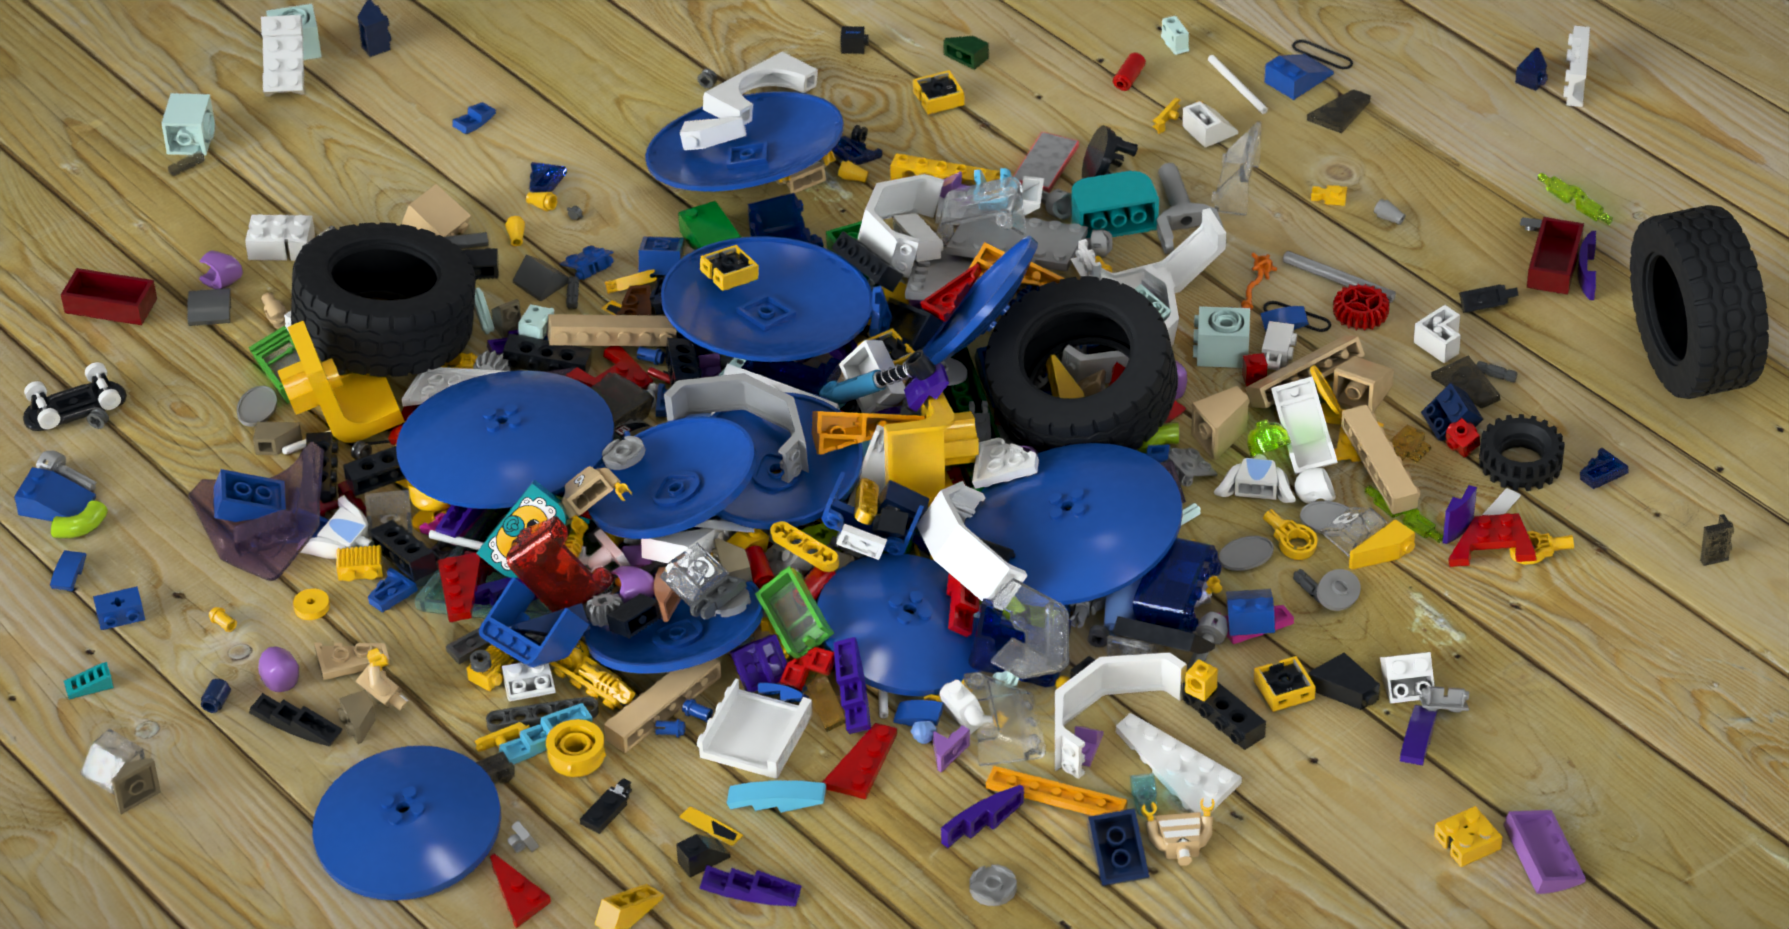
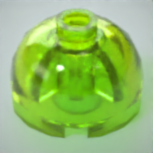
M1267 419L1255 423L1256 428L1252 429L1247 437V446L1251 457L1282 448L1291 443L1287 430L1277 422L1269 423Z

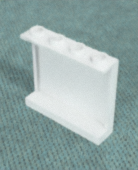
M735 678L731 687H727L723 701L717 704L713 718H709L705 732L698 737L697 747H699L700 758L777 779L813 716L812 699L803 697L799 705L740 690L739 679Z

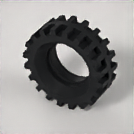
M1519 414V418L1506 415V420L1504 421L1500 418L1495 419V425L1489 423L1487 430L1482 433L1479 453L1480 468L1483 467V474L1485 476L1491 475V482H1501L1500 487L1506 488L1509 485L1513 486V491H1518L1519 487L1525 488L1526 491H1531V487L1534 486L1538 490L1542 489L1543 483L1552 484L1553 477L1558 478L1560 470H1562L1565 442H1562V434H1557L1555 426L1548 427L1547 420L1544 419L1542 422L1536 420L1537 416L1533 415L1530 419L1524 418V414ZM1522 447L1538 453L1541 459L1534 462H1518L1504 457L1502 453L1511 448Z

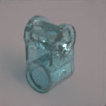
M1154 773L1130 775L1131 793L1134 797L1137 813L1143 816L1141 814L1143 804H1145L1147 812H1152L1151 803L1154 802L1157 806Z

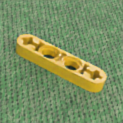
M862 478L856 488L854 517L863 524L871 525L877 514L879 486L867 478Z
M779 521L771 526L770 532L774 542L824 572H832L839 567L838 555L834 550L787 522ZM797 539L802 540V542L799 544L791 543L792 541ZM811 549L818 550L816 553L813 554L807 553Z

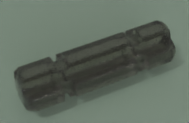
M201 151L193 153V156L189 155L177 161V164L169 165V173L172 176L180 174V171L184 172L196 166V163L204 162V154Z

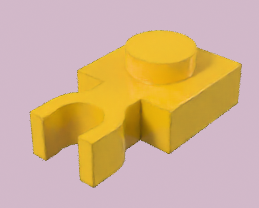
M1327 185V189H1323L1318 186H1312L1311 201L1325 200V204L1345 206L1347 187Z

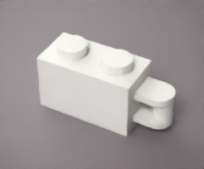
M1269 321L1262 347V353H1264L1268 364L1267 370L1278 371L1280 367L1287 366L1288 359L1292 360L1294 347L1292 346H1296L1297 342L1294 324Z

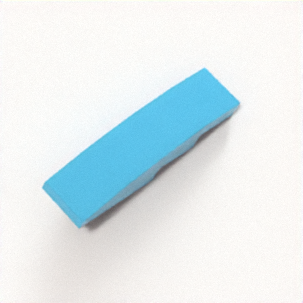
M583 703L541 717V724L520 731V738L499 745V752L508 766H512L547 750V735L556 725L574 719L591 722L593 717Z
M781 780L733 785L729 787L727 805L730 810L752 805L755 811L778 807L780 812L824 804L826 785L819 782Z

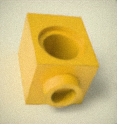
M1198 659L1186 672L1185 692L1205 702L1217 688L1218 668Z

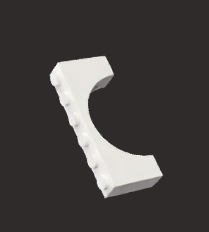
M780 52L704 92L703 110L718 118L743 116L745 125L752 121L753 104L746 100L742 94L751 89L765 86L786 87L805 93L816 87L818 69L784 52Z
M717 515L708 519L716 521H726L718 517ZM702 528L692 531H681L657 538L641 539L642 558L689 568L696 563L698 558L712 552V549L715 548L714 539L719 538L727 541L738 531Z

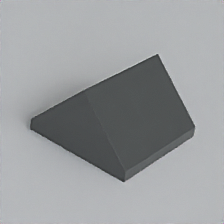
M526 254L513 278V283L539 301H542L567 285L569 277L544 260Z

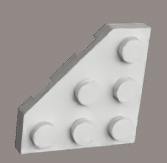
M999 437L979 442V455H976L972 479L975 489L989 487L1000 482H1009L1016 478L1037 473L1039 463L1037 454L1032 451L1026 452L1023 450V447L1013 443L1009 445L1005 443L1004 439Z

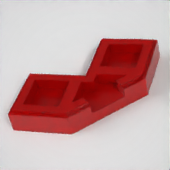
M814 647L807 651L806 655L789 661L779 684L802 691L810 671L829 676L835 663L834 652Z

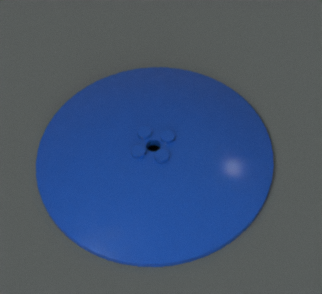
M785 91L746 94L742 96L753 104L752 121L745 124L746 136L704 149L684 150L680 131L685 121L718 119V117L703 110L702 106L675 119L654 136L646 150V164L650 173L657 180L679 189L691 191H729L754 187L795 174L823 158L840 140L844 129L843 118L838 108L831 102L810 94Z
M756 236L715 242L696 249L681 258L666 274L661 288V303L667 319L675 329L699 346L733 358L762 362L802 360L826 354L853 340L865 328L871 317L872 291L867 279L855 266L828 249L800 240ZM737 245L759 265L758 279L722 291L713 283V279H709L700 271V258L703 255Z
M542 371L491 373L454 384L436 393L417 407L405 421L399 432L396 445L397 460L403 475L410 484L433 499L466 508H509L515 505L534 480L553 495H557L565 491V484L587 467L591 466L596 470L603 461V450L613 441L614 422L610 408L605 400L589 386L572 378Z
M1084 443L1040 452L1037 454L1039 459L1037 473L985 487L981 491L985 496L984 501L979 502L974 509L976 511L975 514H972L971 518L967 517L964 525L977 537L1014 550L1015 557H1011L1008 563L1024 570L1027 574L1026 579L1015 593L1021 602L1046 606L1069 605L1091 601L1112 594L1134 583L1153 569L1164 558L1177 538L1183 517V505L1180 491L1172 475L1155 459L1124 446Z

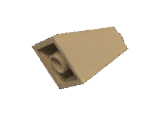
M435 184L409 204L401 224L414 226L418 230L421 228L434 232L436 236H456L458 233L463 234L469 228L468 223L471 215Z
M1356 356L1338 366L1334 370L1333 393L1339 405L1350 409L1367 405L1370 411L1374 412L1393 386L1394 369Z
M1238 386L1192 403L1191 435L1213 460L1218 459L1247 431V420H1249L1248 404L1250 401L1248 395L1245 392L1243 393Z

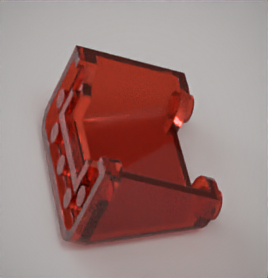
M557 516L522 529L506 556L509 568L551 612L581 603L582 605L586 604L588 600L593 599L594 596L609 588L615 578L604 567L596 568L591 573L565 546L564 543L568 537L567 527Z

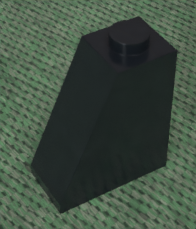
M1345 652L1309 672V677L1316 687L1315 692L1360 710L1375 704L1379 700L1380 684Z

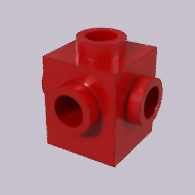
M1461 418L1458 422H1453L1448 426L1446 430V444L1452 451L1456 450L1463 458L1480 446V435L1472 423H1467Z

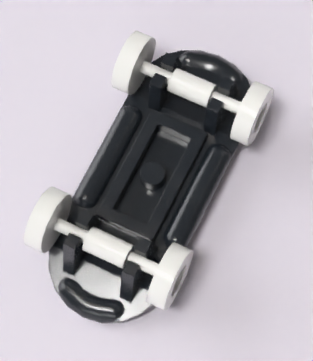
M100 362L90 364L85 370V375L91 383L57 392L46 397L47 389L42 382H31L24 390L26 398L31 401L23 415L24 425L32 431H44L87 417L94 408H101L104 411L117 408L126 401V390L118 383L108 380L107 370L104 364Z

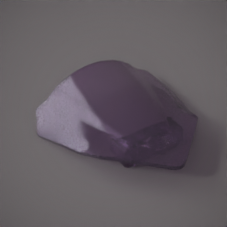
M311 442L303 449L299 458L288 469L271 477V479L285 481L286 510H280L257 519L233 522L214 518V485L216 479H202L195 486L188 497L220 560L268 581H274L284 573L320 526V494L324 449L315 442Z

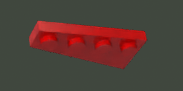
M476 553L438 560L449 622L472 618L475 591H477L478 587L477 580L481 571L480 564L483 561Z
M875 723L821 782L825 783L826 790L866 800L897 736V728Z

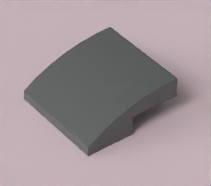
M231 289L189 291L188 325L230 323Z

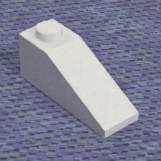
M743 116L684 122L680 136L683 149L693 150L704 149L746 136Z

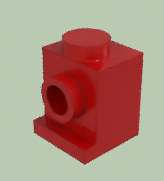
M1264 353L1243 356L1242 376L1246 387L1267 376L1268 364Z

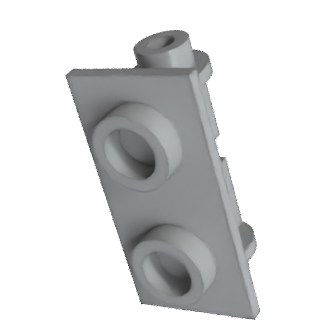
M1427 686V688H1422L1420 701L1422 707L1427 710L1438 711L1439 709H1448L1456 713L1462 710L1469 711L1466 700H1469V691H1465L1464 688H1448L1447 695H1444V687Z

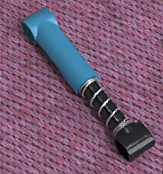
M918 350L911 354L903 365L897 364L895 368L889 367L887 371L877 369L840 383L831 381L822 387L819 395L830 399V401L837 403L839 408H842L847 402L882 391L887 385L900 382L902 379L906 380L909 377H917L920 381L925 380L934 373L936 366L923 350Z

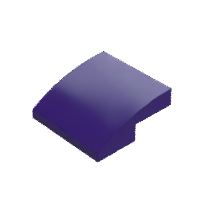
M941 363L935 365L936 370L929 378L920 381L916 377L904 389L909 408L917 412L929 395L937 399L949 384L944 365Z
M1468 485L1462 499L1452 497L1445 513L1443 543L1448 544L1460 537L1472 522L1475 513L1477 487Z
M776 634L755 640L730 651L745 691L752 693L758 690V683L776 684L780 682L787 661Z

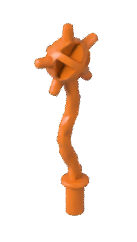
M1255 253L1251 254L1255 259L1252 270L1258 271V276L1248 284L1246 300L1242 301L1241 308H1250L1252 310V289L1262 281L1263 276L1268 280L1271 270L1277 271V267H1274L1272 260L1269 259V254L1266 256H1258Z

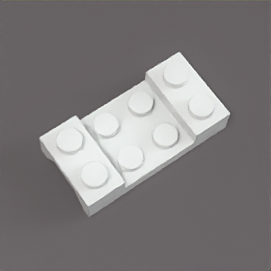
M301 15L261 17L264 95L271 96L274 93L282 92L305 95L303 22Z
M1574 26L1573 34L1569 33L1568 45H1572V48L1567 49L1566 61H1570V70H1566L1565 82H1569V85H1564L1563 97H1567V106L1583 107L1590 27Z

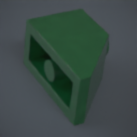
M975 36L945 38L944 56L975 70L989 59V43Z

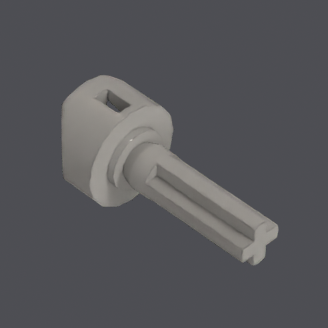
M1055 189L1051 193L1042 190L1041 203L1046 204L1048 214L1060 219H1067L1071 216V193L1061 189Z
M1093 230L1091 238H1085L1088 241L1087 249H1092L1095 256L1105 257L1113 249L1112 234L1106 230Z
M44 451L36 463V468L53 471L91 492L96 489V481L66 466L65 455L57 451Z
M1209 612L1200 619L1196 627V633L1198 636L1214 644H1221L1228 633L1227 620L1219 613ZM1213 620L1217 622L1216 626L1212 625ZM1209 652L1203 654L1193 653L1187 669H1190L1198 659L1205 662Z

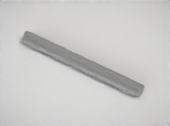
M1286 251L1283 255L1284 263L1349 287V284L1356 286L1357 283L1359 285L1367 284L1369 287L1374 285L1375 289H1381L1382 293H1386L1390 303L1395 300L1396 292L1290 251Z

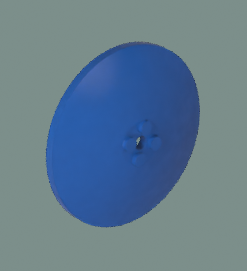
M1027 236L1005 252L973 284L947 322L943 321L938 331L922 349L934 365L947 360L986 331H991L997 324L995 319L999 315H1004L1010 308L1008 303L1019 288L1038 247V242L1034 238Z
M784 392L793 396L806 442L809 473L801 470L800 474L794 477L790 483L781 480V477L784 475V470L780 468V461L783 459V456L778 451L791 437L788 430L746 410L721 411L711 415L710 417L730 420L743 427L750 435L757 453L756 468L750 482L730 505L716 515L728 522L744 527L770 530L771 526L779 521L787 522L794 527L822 518L828 499L841 471L845 475L835 499L844 502L855 489L862 473V442L820 455L816 452L812 436L813 411H841L815 397ZM775 470H780V471H781V472L778 473V474L771 473V472H774Z
M717 417L681 418L651 427L635 435L642 440L646 449L643 458L629 468L611 470L621 481L620 484L624 483L628 486L632 495L629 492H624L622 496L625 501H622L615 492L616 488H614L590 507L588 512L593 522L603 531L623 538H657L692 528L721 512L746 488L754 474L757 463L754 443L743 427L730 420ZM602 461V463L597 468L607 467L605 466L604 461Z
M881 554L879 560L869 556L860 558L835 572L836 574L827 582L820 593L817 605L834 632L832 636L822 643L824 648L834 652V642L856 637L865 683L876 689L905 696L938 695L942 687L947 683L955 680L961 682L964 678L968 680V683L971 682L983 671L992 655L996 640V627L973 617L972 634L968 637L948 629L951 596L947 595L949 572L931 559L909 554ZM904 610H911L914 612V614H910L909 612H906Z
M718 575L706 586L710 589L722 579ZM688 577L679 579L682 599L668 622H664L662 618L658 619L657 622L651 623L650 626L648 625L647 628L638 632L637 635L634 634V637L631 636L629 639L611 632L608 625L599 627V625L594 626L588 619L590 630L585 631L587 648L593 658L599 663L615 670L630 673L671 672L706 663L733 650L749 638L757 629L764 615L762 605L755 595L759 588L752 581L746 582L747 587L745 589L749 591L751 603L746 605L747 609L730 617H721V614H716V616L710 617V619H703L701 614L698 617L692 616L690 607L705 591L701 586L692 584Z
M407 746L386 750L353 765L327 789L314 816V847L320 863L329 876L338 884L356 894L380 900H407L428 896L459 882L476 869L486 858L497 839L501 824V805L498 792L485 770L476 762L458 752L435 746ZM401 808H409L406 812H398Z

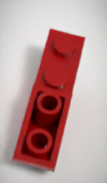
M948 573L947 595L951 596L948 629L968 637L972 634L973 617L979 611L980 599Z

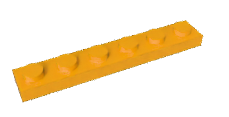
M993 766L986 781V789L1001 792L1022 785L1024 787L1025 799L1092 816L1126 810L1128 805L1127 799Z

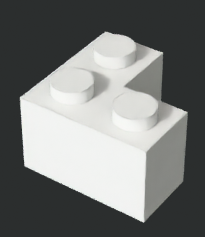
M1446 305L1415 323L1414 343L1441 362L1446 363L1459 354L1461 338L1459 334L1460 315Z

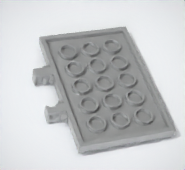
M978 209L968 210L946 246V254L975 258L984 242L1007 252L1017 242L1027 236H1031L1038 242V247L1031 262L1043 268L1067 271L1072 263L1071 259L1076 256L1078 241L1086 238L1088 227L1076 223L1064 224L1059 221H1043L1039 218H1022L1019 215L1008 216L998 212L987 213Z
M943 248L941 259L920 262L915 260L905 290V299H926L968 270L974 258L946 254V248Z

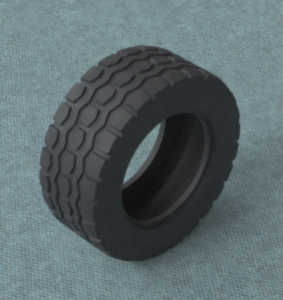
M1704 205L1656 215L1643 221L1638 226V229H1636L1633 237L1634 241H1632L1630 284L1641 340L1645 351L1648 353L1647 357L1650 364L1655 369L1660 382L1663 383L1664 387L1672 395L1678 398L1693 399L1709 394L1744 388L1757 381L1764 370L1768 354L1769 334L1767 330H1769L1768 313L1766 312L1767 303L1753 250L1750 249L1751 245L1745 233H1743L1740 224L1730 212L1714 205Z
M373 222L359 223V226L355 224L339 227V230L332 229L322 233V236H316L297 255L292 271L291 325L304 321L321 362L332 358L337 369L343 371L348 369L350 373L360 375L368 373L370 376L387 377V375L400 377L408 376V373L412 375L424 373L428 369L434 370L445 365V362L449 363L465 349L473 330L475 272L469 257L464 254L460 247L452 244L450 240L441 235L436 236L434 232L422 228L418 230L410 225L401 224L397 226L396 223L382 222L380 224ZM370 297H386V298H394V299H399V300H376V299H369V298H370Z
M1081 276L1080 280H1077L1076 277L1060 279L1058 284L1055 281L1039 287V291L1034 289L1022 296L1021 302L1016 301L1006 311L1005 316L1002 315L990 335L984 364L986 381L1000 423L1005 432L1018 446H1030L1039 453L1053 448L1084 443L1113 444L1137 450L1143 445V441H1149L1158 432L1159 427H1162L1173 407L1178 388V373L1166 324L1156 307L1140 292L1138 293L1134 288L1124 283L1120 284L1112 279L1102 278L1099 281L1098 277ZM1090 344L1108 346L1120 351L1129 358L1127 366L1114 383L1104 390L1087 397L1072 399L1055 397L1044 393L1035 386L1036 378L1046 365L1050 355H1058L1068 345L1072 347Z

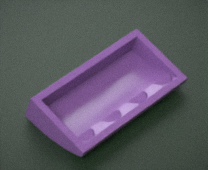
M1552 810L1509 811L1503 825L1537 894L1562 891L1585 882L1586 878Z

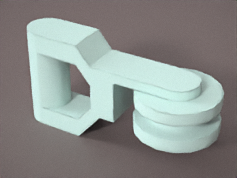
M1010 666L1008 670L1002 673L996 672L992 677V683L1012 688L1017 687L1020 668H1015L1014 670V667Z

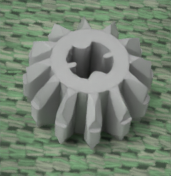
M486 350L483 354L478 355L473 365V369L510 371L508 360L503 359V354L497 355L495 350L491 353Z
M611 592L607 594L601 593V595L593 596V599L587 601L586 614L592 625H599V627L609 626L607 614L624 603L618 594H612Z

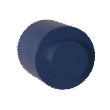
M212 679L201 697V707L210 713H216L220 710L231 692L229 684L223 679Z

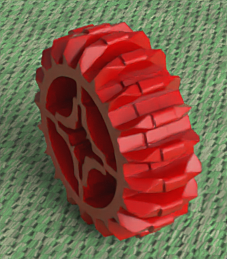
M1357 283L1356 286L1349 284L1348 288L1342 287V291H1337V295L1333 300V312L1336 320L1340 321L1341 325H1347L1348 329L1355 328L1356 331L1358 329L1365 331L1366 328L1373 330L1374 326L1380 327L1381 323H1385L1390 310V302L1386 293H1382L1381 289H1375L1374 285L1369 287L1367 284L1359 285Z

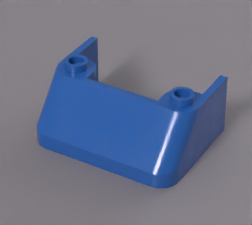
M841 471L823 512V523L828 528L839 532L842 531L844 524L876 535L875 532H872L874 521L871 525L859 522L854 517L853 506L835 499L845 475ZM919 506L910 529H905L903 540L897 537L886 538L884 551L891 555H902L905 553L924 506Z
M512 577L479 628L480 637L531 668L568 657L589 624L565 608L542 644L525 635L526 633L515 632L512 630V626L531 620L530 616L524 612L536 593Z

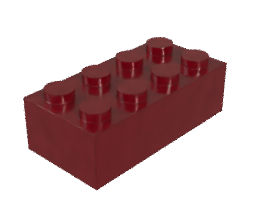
M1543 217L1528 269L1526 288L1568 295L1582 245L1584 223Z
M76 268L61 293L64 313L142 326L157 300L154 280Z

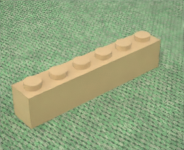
M548 314L547 323L549 345L666 346L667 338H676L677 332L666 316Z
M1342 336L1246 387V391L1252 407L1268 408L1275 404L1271 388L1312 377L1310 367L1313 365L1326 377L1333 373L1338 366L1354 356L1359 358L1365 356L1359 337Z
M1367 405L1343 410L1341 426L1392 514L1416 509L1418 507V498H1420V490L1417 485L1413 484L1409 471L1404 469L1401 457L1397 456L1394 452L1393 444L1387 440L1383 427L1378 425L1375 413L1371 412Z
M713 659L697 666L668 673L647 691L641 693L637 699L626 705L614 717L606 721L604 724L605 740L623 753L628 752L658 728L655 727L657 720L667 721L682 709L687 699L696 698L720 679V661Z

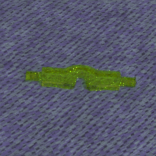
M1544 173L1538 175L1537 180L1547 185V191L1557 196L1564 203H1570L1574 198L1577 211L1594 221L1600 219L1607 225L1612 223L1613 217L1604 213V208L1588 198L1586 193L1579 187L1568 185L1555 176L1550 178Z
M1371 485L1366 487L1365 493L1373 498V503L1390 517L1395 518L1401 514H1406L1402 519V523L1423 538L1430 536L1438 543L1443 541V534L1435 530L1436 525L1422 516L1418 508L1392 514L1381 493Z

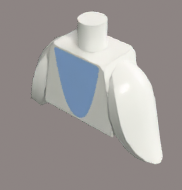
M1258 454L1254 458H1245L1242 464L1234 465L1229 469L1221 484L1214 491V494L1220 497H1229L1235 492V496L1272 500H1276V497H1278L1284 503L1296 501L1285 472L1275 466V461L1267 460L1262 454Z
M343 495L338 498L339 510L317 534V537L303 540L299 544L297 551L326 559H337L338 548L373 547L374 541L368 539V521L363 512Z

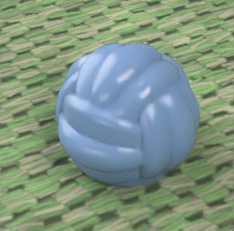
M931 721L915 722L912 726L911 734L918 743L927 744L932 741L933 732H937V728Z

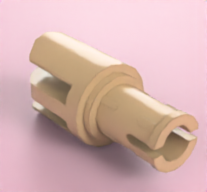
M265 293L261 298L265 305L264 313L270 323L275 328L280 329L286 325L284 315L288 311L281 301L275 299L272 293Z

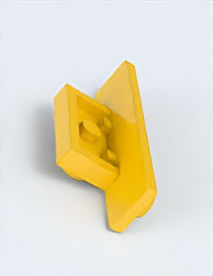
M584 656L582 662L578 664L573 672L556 662L549 663L554 668L552 672L561 679L566 676L570 679L568 682L580 690L583 687L586 689L585 693L596 700L598 697L603 699L602 703L609 709L614 710V708H617L621 711L624 708L616 699L593 686V682L579 675L580 669L585 672L581 666L587 662L599 671H607L622 680L618 675L594 660Z

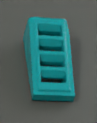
M107 662L98 664L64 681L68 699L114 688Z

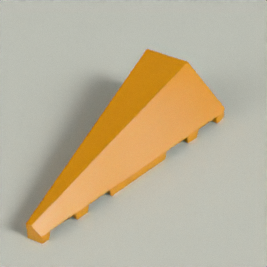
M984 242L969 268L978 263L982 269V273L979 276L981 277L1005 252ZM1031 262L1021 284L1040 287L1053 281L1058 284L1060 279L1064 278Z
M813 411L812 436L816 452L822 455L871 440L877 425L884 427L885 424L919 421L925 419V416Z

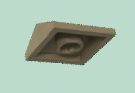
M152 758L125 762L111 780L120 814L127 812L161 792L155 762Z

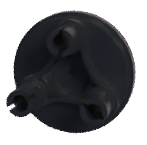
M1100 126L1092 136L1087 147L1082 165V179L1112 174L1109 170L1110 164L1121 167L1123 163L1118 160L1124 161V155L1117 152L1119 151L1134 157L1138 150V144L1122 140V137L1116 136L1115 132L1108 126Z

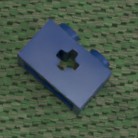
M137 586L93 596L101 630L145 620Z

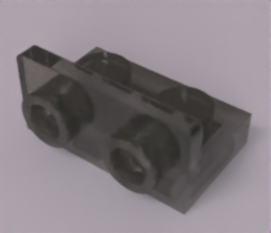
M1725 514L1719 515L1718 524L1704 527L1700 558L1703 566L1729 561L1734 526L1731 521H1728Z
M504 752L476 762L490 776L494 785L498 783L505 784L515 777V766L512 762L509 763Z

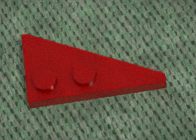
M978 263L921 301L922 309L947 322L982 273L980 265Z
M495 853L490 856L494 874L497 876L499 887L506 900L508 911L511 913L513 924L518 928L551 903L550 895Z

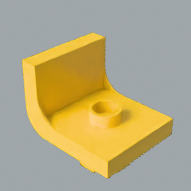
M304 321L287 327L300 361L277 372L296 415L320 405L333 436L346 443L364 440L405 422L386 377L370 376L368 373L366 375L355 373L339 375L332 358L321 362Z
M943 392L937 399L929 395L921 405V416H925V419L884 425L885 486L892 480L929 498L927 508H929L940 490L953 485L945 470V466L974 463L976 455H979V439L972 412L954 413Z

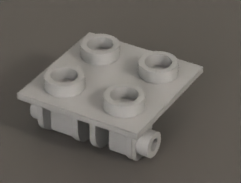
M1194 448L1170 449L1168 459L1163 462L1174 477L1183 486L1187 487L1192 485L1194 476L1218 475L1211 464L1205 461L1199 451Z

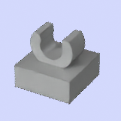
M519 820L511 826L517 834L511 835L507 841L517 853L521 852L525 846L531 852L539 847Z

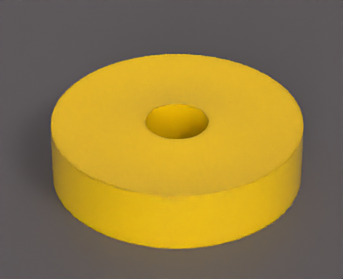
M320 589L303 590L293 600L295 614L304 620L319 619L326 615L330 609L329 597Z

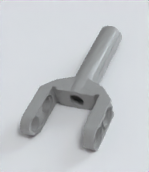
M1173 163L1163 164L1158 170V174L1171 208L1165 210L1157 218V235L1166 255L1174 251L1172 230L1201 226L1202 210L1211 208L1222 227L1223 224L1216 208L1190 202L1177 166Z

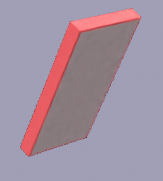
M1041 132L1013 175V185H1022L1024 176L1044 178L1042 190L1050 193L1079 147V141Z

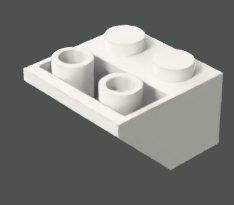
M1200 101L1183 108L1182 127L1205 148L1238 134V130L1222 115Z
M1431 652L1380 657L1382 679L1390 703L1420 700L1422 688H1427V686L1435 687Z
M522 662L502 666L508 701L556 693L549 663L533 668L526 666Z

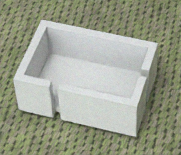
M251 215L245 240L248 260H287L285 242H288L291 260H296L300 250L315 237L312 215Z
M864 340L839 364L846 380L877 369L887 371L889 367L895 368L883 341ZM903 381L895 382L892 385H887L882 391L856 399L862 413H875L894 407L893 405L901 402L906 397L904 392L906 387Z

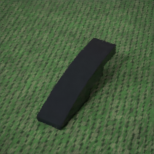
M264 693L260 695L249 710V713L278 729L329 747L343 730L305 706L299 709L284 699L279 703Z

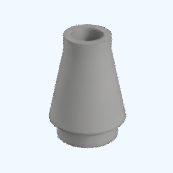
M1388 199L1379 200L1374 209V213L1377 214L1378 218L1394 222L1398 225H1401L1406 216Z

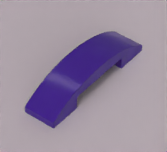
M1591 231L1582 242L1577 270L1579 285L1585 296L1594 301L1596 271H1587L1588 260H1594L1596 231Z

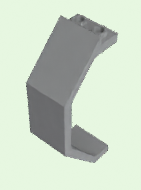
M745 373L679 380L664 394L668 422L685 418L691 414L746 410L788 430L791 437L778 450L779 454L783 456V459L780 461V468L784 470L781 480L790 483L794 477L800 474L801 470L809 473L806 442L793 396Z

